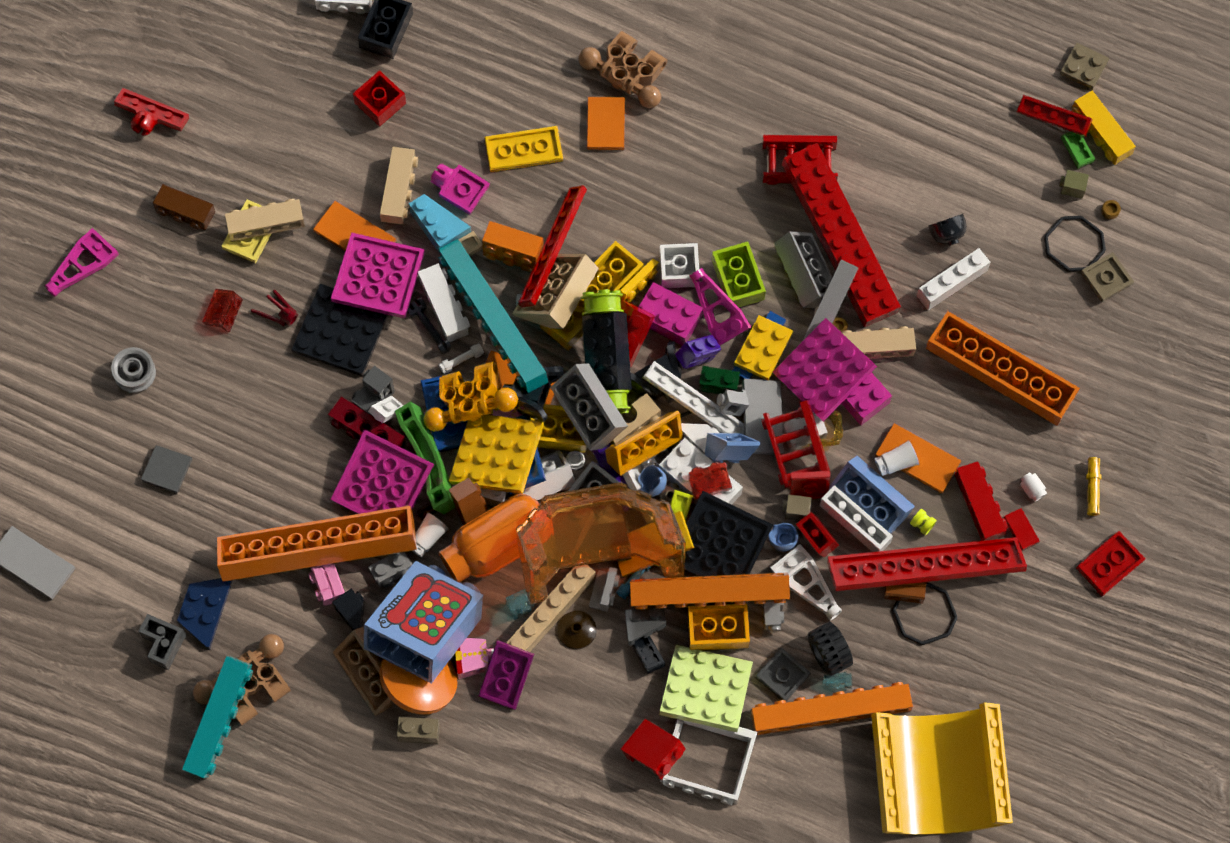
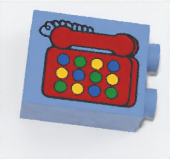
M415 561L364 624V649L432 684L481 620L483 594L471 583L463 582L461 584L447 577L446 573L435 565L427 567Z

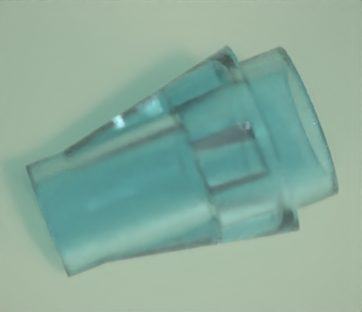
M844 671L833 676L824 675V687L845 691L852 689V673Z

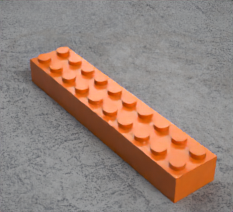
M411 506L217 537V566L222 581L417 550L415 524Z

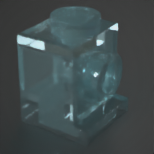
M527 588L506 597V604L514 620L518 619V614L520 613L521 615L529 613L534 604L537 603L534 593H529Z

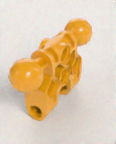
M494 361L475 366L474 379L471 382H464L459 371L441 376L439 378V396L449 407V410L444 411L438 407L431 408L425 413L423 421L427 429L433 432L440 431L445 428L449 421H453L454 424L467 420L475 422L481 416L491 414L492 409L495 408L503 412H509L517 406L518 397L516 392L510 388L500 389L498 367Z

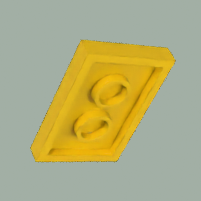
M758 315L734 365L765 380H769L793 334V330Z

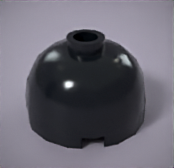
M963 214L928 225L932 237L941 244L948 243V246L959 243L958 239L964 236L967 229Z

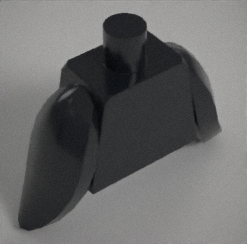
M675 340L669 341L666 346V354L655 360V362L680 379L682 369L675 355ZM652 363L635 374L631 373V388L637 394L644 396L647 393L654 400L664 396L668 404L675 401L643 378Z
M562 366L543 367L547 374L548 383L529 393L524 387L521 388L516 378L513 385L504 384L503 388H510L517 394L518 403L515 409L524 416L545 422L548 416L543 407L551 384L560 379L564 373Z

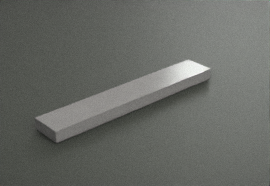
M843 260L840 261L804 339L825 318L833 323L859 269L858 267Z

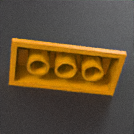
M677 410L667 413L605 449L607 463L621 476L682 440L680 412Z

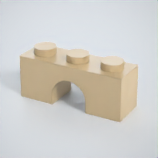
M647 393L632 404L631 411L636 416V419L631 423H626L628 427L610 442L611 445L616 444L661 417V410Z

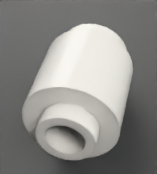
M1029 472L1021 478L1020 486L1034 502L1047 494L1045 491L1046 487L1036 473L1032 475Z

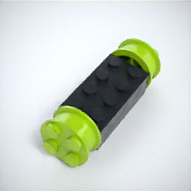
M608 289L598 290V293L583 292L581 299L584 300L585 310L582 313L585 364L589 363L620 414L629 413L631 408L627 406V393L632 388L627 314L621 309L620 297H623V294L620 290L610 291Z

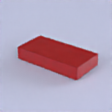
M1022 508L1004 516L1013 536L1017 537L1022 551L1040 542Z

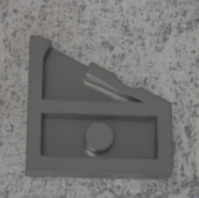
M652 607L625 610L629 646L635 644V640L643 636L646 638L652 635L653 632L660 631L666 627L664 608Z

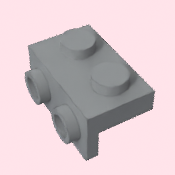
M610 567L609 572L598 571L589 603L590 608L608 612L609 605L613 606L615 594L612 593L614 587H618L620 580L616 568Z

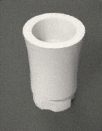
M908 440L899 447L875 458V463L879 473L884 476L888 473L891 474L908 467L919 465V460L911 442Z
M427 513L415 533L417 550L412 551L419 557H423L425 552H428L449 528L438 518Z

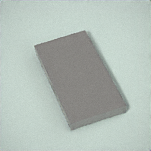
M743 379L742 387L743 390H746L749 402L748 408L743 412L744 435L760 442V446L753 454L775 455L768 430H764L761 419L764 418V413H769L770 418L782 415L781 381ZM782 423L773 425L775 436L783 435ZM783 443L778 444L781 455H783Z
M11 526L0 541V566L52 600L76 569L75 566Z

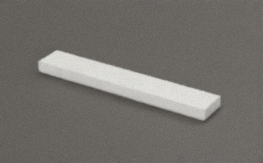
M655 361L643 376L646 381L721 433L744 434V423L732 415L720 413L718 405Z

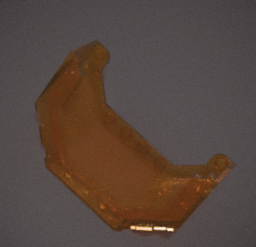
M621 482L545 495L541 499L537 508L534 507L528 514L527 520L516 528L525 590L530 604L543 602L547 599L546 585L559 569L637 556L660 566L663 575L668 578L683 577L686 542L670 503L663 499L661 501L653 499L651 494L641 490H631L627 488L628 485Z

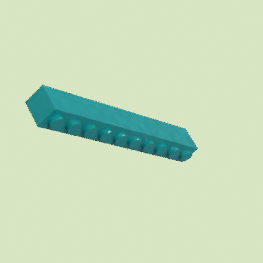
M459 239L439 248L440 257H438L441 266H446L448 269L446 270L451 280H455L458 292H463L465 295L464 300L467 306H472V312L477 320H481L484 332H489L491 335L490 340L493 346H498L501 358L508 361L507 366L512 374L515 373L517 375L516 380L521 388L524 387L529 393L548 383L546 371Z

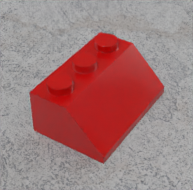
M621 299V309L627 314L630 367H632L654 321L655 315Z

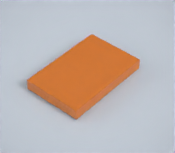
M588 97L587 150H624L625 97Z

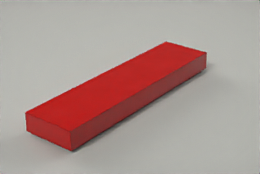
M1023 95L1016 111L1024 116L1085 137L1093 120L1090 117Z

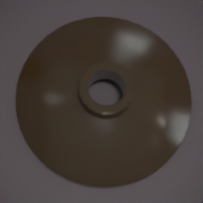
M571 611L560 619L557 632L560 641L565 646L572 649H582L593 642L596 637L597 628L594 619L589 614L583 611ZM575 625H579L581 629L579 631H575L573 627Z

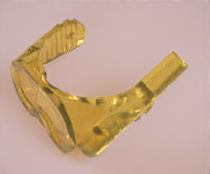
M833 411L828 416L834 425L835 431L831 439H821L823 447L840 444L843 437L841 412Z

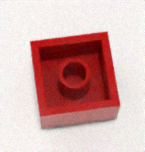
M380 70L353 93L354 103L379 127L406 104L405 93Z

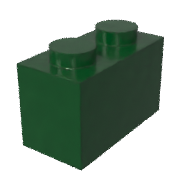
M702 366L698 391L718 395L723 394L726 390L737 391L740 372Z

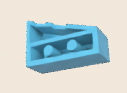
M425 194L409 203L411 215L438 252L439 248L471 232V226Z

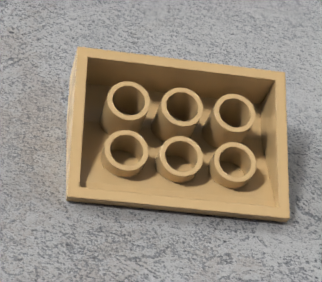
M558 254L536 305L524 308L517 305L512 314L548 328L563 329L567 325L573 311L577 308L583 292H586L587 287L594 279L599 268L586 254Z

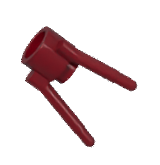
M273 290V293L285 307L270 295H266V297L281 310L278 314L280 319L251 309L252 313L277 322L283 327L286 324L291 326L298 317L297 311L276 290Z

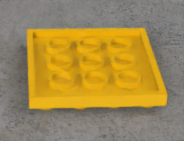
M483 415L475 422L468 420L449 482L457 485L469 478L473 484L477 483L482 489L523 494L544 426L541 421Z

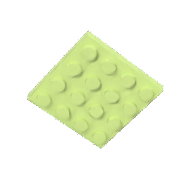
M676 645L659 715L738 732L753 662L703 650H690L689 647Z

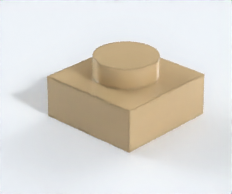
M474 231L459 239L469 256L483 249L482 242Z

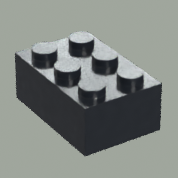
M374 0L358 36L359 48L394 59L413 15L412 3L404 0Z

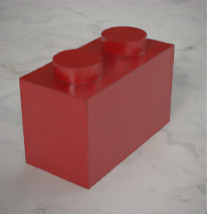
M812 512L796 524L817 553L824 558L839 546L820 519Z

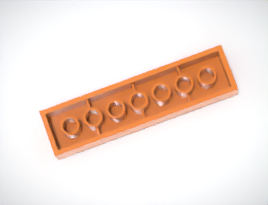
M949 311L944 315L926 346V349L1056 426L1059 425L1080 389Z
M788 573L631 579L630 581L631 606H635L636 609H647L648 605H655V608H667V604H675L676 608L687 607L689 603H695V607L707 606V603L712 602L715 603V606H724L726 602H734V605H745L746 601H754V604H766V600H773L774 603H786V599H790Z

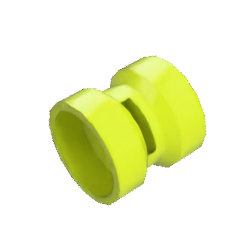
M920 509L910 524L913 527H918L920 532L926 536L937 520L929 517L926 511Z

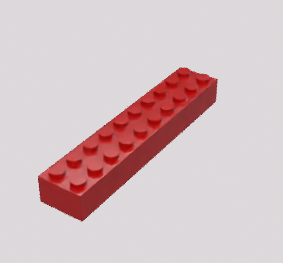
M816 143L784 157L782 166L835 271L841 260L859 268L847 295L863 327H868L897 314L901 305L819 144Z

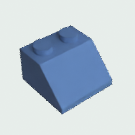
M707 433L705 455L716 463H723V460L739 463L740 460H748L760 446V442L741 433Z

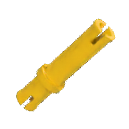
M1097 457L1088 458V474H1086V480H1088L1087 515L1090 516L1100 515L1099 485L1102 475L1100 474V458Z

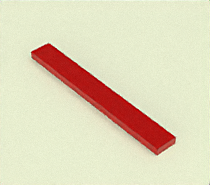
M584 185L569 188L518 301V305L521 308L536 305L587 191Z

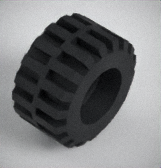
M829 621L808 632V643L820 667L829 676H833L853 665L850 648L840 630L832 622Z

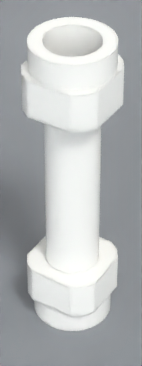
M478 343L471 346L469 351L450 361L447 359L442 361V363L438 364L443 374L449 373L453 367L472 357L478 358L484 351Z

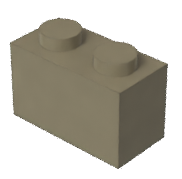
M398 717V742L438 744L439 719Z

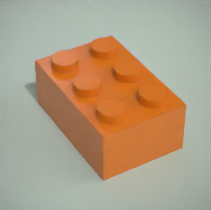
M489 221L482 239L483 255L490 260H500L508 266L515 265L521 267L524 271L531 272L543 248V238Z

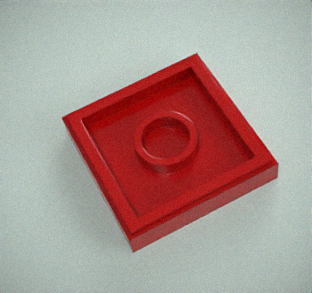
M830 471L791 473L789 495L811 497V499L822 498L829 491Z

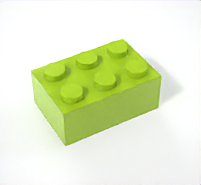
M749 242L712 252L711 261L721 289L738 307L765 300L766 290Z

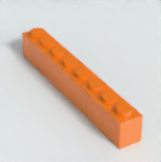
M897 682L891 684L890 687L877 685L872 687L871 690L865 691L864 688L852 690V693L839 691L833 693L832 696L826 697L825 694L813 696V699L800 697L794 699L793 702L787 703L785 700L774 702V705L768 706L766 703H761L752 708L751 717L754 731L757 732V735L872 718L871 714L876 712L887 714L911 712L913 704L909 684Z

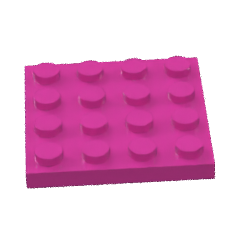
M351 233L331 296V302L405 319L424 256V249Z
M825 318L773 373L801 401L808 400L812 411L824 422L877 366Z
M364 430L330 500L358 514L411 506L412 510L434 464Z

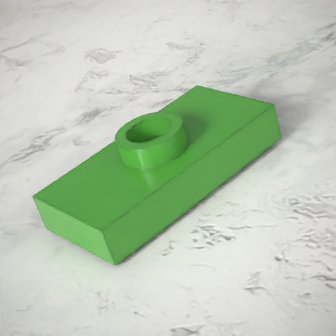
M1068 132L1061 136L1077 168L1095 161L1082 135Z

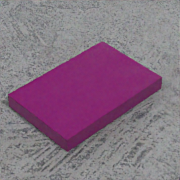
M498 640L478 696L516 710L535 654Z

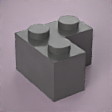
M376 366L364 373L362 377L364 387L360 391L357 390L352 396V403L370 415L372 414L368 411L372 405L395 393L393 379Z
M147 614L138 631L142 638L154 643L147 657L152 664L169 671L186 634L183 629Z

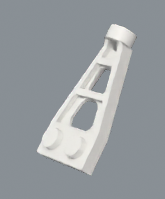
M801 544L770 567L772 573H788L790 590L822 611L830 621L841 613L842 610L836 604L816 563ZM802 568L808 569L812 576V581L806 586L800 585L793 579V576ZM815 585H819L824 592V597L820 600H816L808 593Z

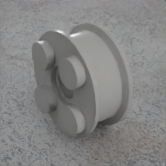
M136 347L126 348L120 351L112 361L111 372L115 382L126 392L137 393L144 391L150 387L155 379V365L151 356L143 349ZM133 367L138 368V370L134 373L129 372V370Z

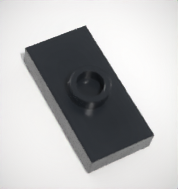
M643 636L635 640V644L632 647L647 674L665 667V662L650 636L646 638Z

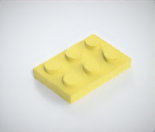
M246 200L241 210H246L252 206L262 207V205ZM228 233L221 247L225 251L256 263L271 234L231 241Z

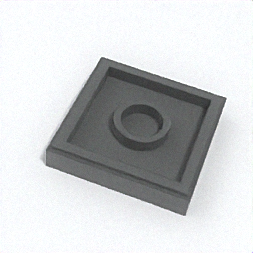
M156 445L141 480L142 482L178 494L192 462V457Z
M780 648L758 672L755 678L779 699L787 702L811 675V672L783 648Z

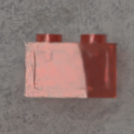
M215 289L202 322L206 326L221 327L226 332H230L243 299L232 290Z
M715 462L706 468L696 467L688 473V480L695 500L699 499L702 491L714 495L732 490L726 462Z

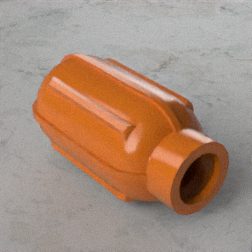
M518 494L462 526L452 537L451 545L438 553L453 580L459 583L470 576L476 578L487 577L547 541L551 533L550 522L543 507L536 499L526 494Z

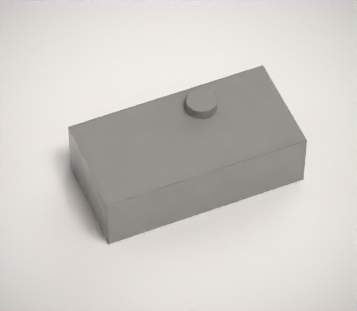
M589 363L575 364L550 387L589 450L603 449L628 427Z

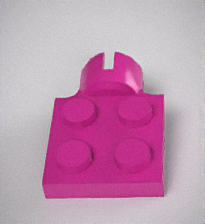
M439 164L436 167L438 170H434L431 175V183L441 189L439 197L471 215L490 187V183L461 165L451 169L444 164Z

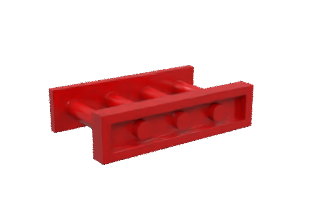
M763 135L762 149L768 150V172H763L762 183L769 185L791 183L786 172H776L777 149L786 150L788 156L793 154L795 150H802L818 143L821 150L824 151V156L831 168V151L836 150L837 136ZM833 173L834 176H835V178H836V180H837V179H838V173Z
M808 400L800 402L801 407H798V410L770 418L769 413H764V418L761 419L764 430H768L781 474H778L780 484L784 485L785 488L790 487L791 473L830 471ZM799 417L805 419L806 425L804 428L775 436L773 425ZM810 436L812 444H809V447L781 455L778 444L799 437ZM810 454L816 455L818 462L815 465L791 473L786 472L784 462Z

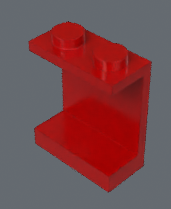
M647 719L643 720L621 748V751L628 760L632 762L637 760L653 770L660 780L670 772L671 767L682 757L686 750L678 738Z

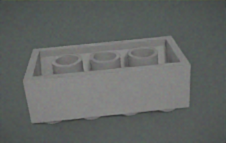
M789 231L774 243L777 249L776 252L781 258L784 270L788 273L791 285L798 295L799 303L803 308H817L832 280L831 273L813 234Z

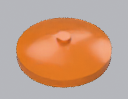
M385 659L381 662L379 674L385 693L397 706L408 712L422 715L436 713L445 708L455 695L457 674L450 660L432 684Z

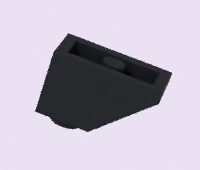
M351 588L332 603L336 611L353 631L362 628L365 609L363 601L365 600L358 591L355 593Z

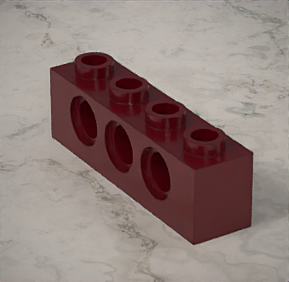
M342 396L328 414L330 424L336 429L342 428L345 430V433L352 439L357 438L360 440L363 434L361 430L368 427L371 429L369 432L379 437H384L387 441L401 448L406 443L405 437L402 434L376 420L372 415ZM349 417L355 419L352 423L345 422Z

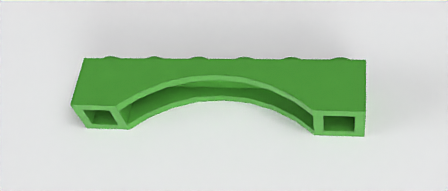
M409 402L395 410V414L417 456L434 464L426 480L427 494L433 509L446 514L456 508L448 490L453 486L449 482V476L431 431L424 424V414L421 407Z

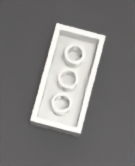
M686 438L659 464V468L666 474L669 482L677 484L679 489H682V492L694 495L692 501L697 504L702 491L730 504H733L742 494L743 487Z

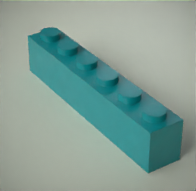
M226 656L182 770L202 778H208L209 775H213L216 769V764H214L216 757L221 755L224 745H222L223 739L228 737L231 726H229L231 719H234L237 715L238 707L236 706L238 701L244 697L246 691L244 689L245 683L251 679L253 670H251L252 664Z

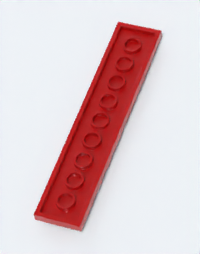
M1017 537L828 556L827 558L835 591L1026 572L1027 564Z

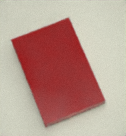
M1118 531L1082 561L1076 569L1103 597L1143 563L1146 558Z

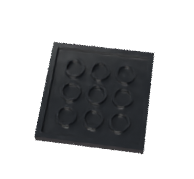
M320 283L293 345L292 352L363 376L389 315L331 302L334 288Z
M702 491L686 524L694 548L670 558L669 562L698 576L750 574L773 524Z

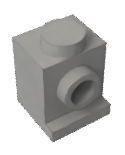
M726 390L723 394H719L717 404L719 405L720 413L741 416L749 406L746 390L741 392Z
M766 602V604H763L764 630H769L772 633L781 631V623H784V611L781 610H783L784 603Z

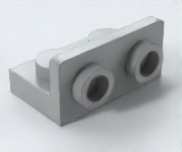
M405 552L393 553L368 566L378 587L384 586L386 588L394 584L395 580L402 578L412 566V562L409 561Z

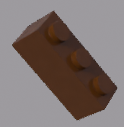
M162 184L153 201L155 211L158 214L173 217L179 223L186 222L197 230L200 228L206 230L216 212L212 203Z

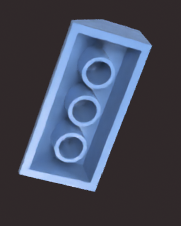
M858 456L847 462L829 486L830 490L835 485L890 534L895 531L915 507Z

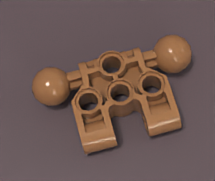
M621 31L608 45L607 62L601 60L600 52L596 48L586 47L581 50L578 61L582 68L586 70L597 69L600 71L599 75L607 79L614 88L624 90L629 95L635 93L638 95L639 102L643 107L649 109L659 105L661 93L652 83L663 71L668 59L654 50H651L643 59H639L636 54L632 53L638 40L624 31Z
M268 634L264 636L257 650L254 652L249 650L237 658L252 664L251 670H253V674L249 681L255 682V687L250 690L246 689L243 699L239 700L236 706L238 707L236 719L241 725L258 715L248 697L255 695L259 689H265L274 702L291 691L273 664L259 663L264 658L272 659L282 654L284 642L278 635ZM265 669L272 671L271 676L268 678L261 676L262 671ZM218 677L212 681L202 680L195 685L193 696L198 703L208 704Z

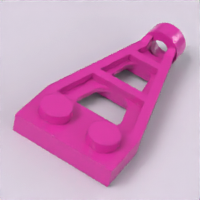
M92 228L77 241L45 287L56 297L62 290L106 267L119 253ZM84 250H88L96 258L88 266H81L77 262L79 255ZM70 265H74L79 270V273L72 278H67L64 275V271Z
M703 268L689 275L695 285L701 307H703L708 329L719 345L726 343L751 328L742 310L705 274ZM709 288L718 296V301L713 304L708 303L704 294L705 290ZM717 305H723L730 312V317L722 323L716 321L713 313Z

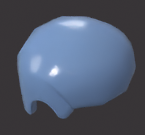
M654 465L647 466L638 477L641 492L649 497L659 495L666 487V474Z
M789 523L774 525L768 535L771 545L776 550L782 552L793 549L799 539L797 529Z

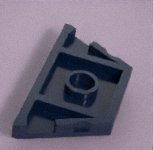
M222 578L189 584L177 621L207 649L211 648L233 580L222 581Z

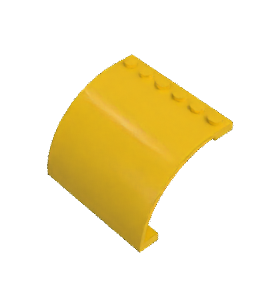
M984 702L979 704L980 709L942 715L897 716L878 712L871 714L882 833L904 835L950 834L995 828L1013 823L1000 704Z

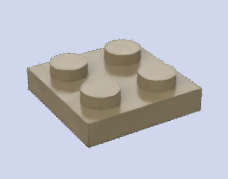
M1076 43L1060 75L1093 90L1109 58Z
M1113 252L1081 271V274L1101 302L1106 301L1134 283Z

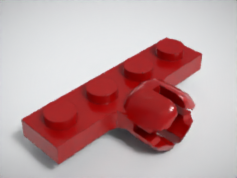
M122 88L114 100L115 106L135 113L131 121V128L137 134L143 128L142 136L149 135L157 124H162L181 132L189 120L188 113Z

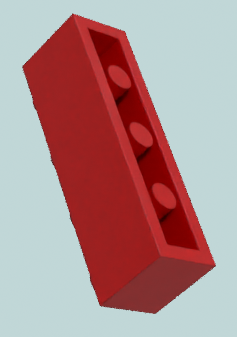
M977 461L956 468L954 475L981 541L1004 537L1008 529L1007 522L1004 518H1001L999 513L1001 511L998 501H994L992 496L993 488L990 483L987 484L984 467H980Z

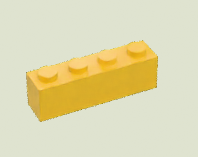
M1093 90L1074 101L1072 112L1093 119L1088 133L1093 136L1095 144L1103 149L1109 161L1116 165L1133 154L1136 146Z

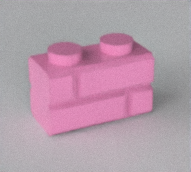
M334 563L310 567L312 572L308 574L311 583H316L318 590H315L318 602L322 601L324 606H327L345 593Z

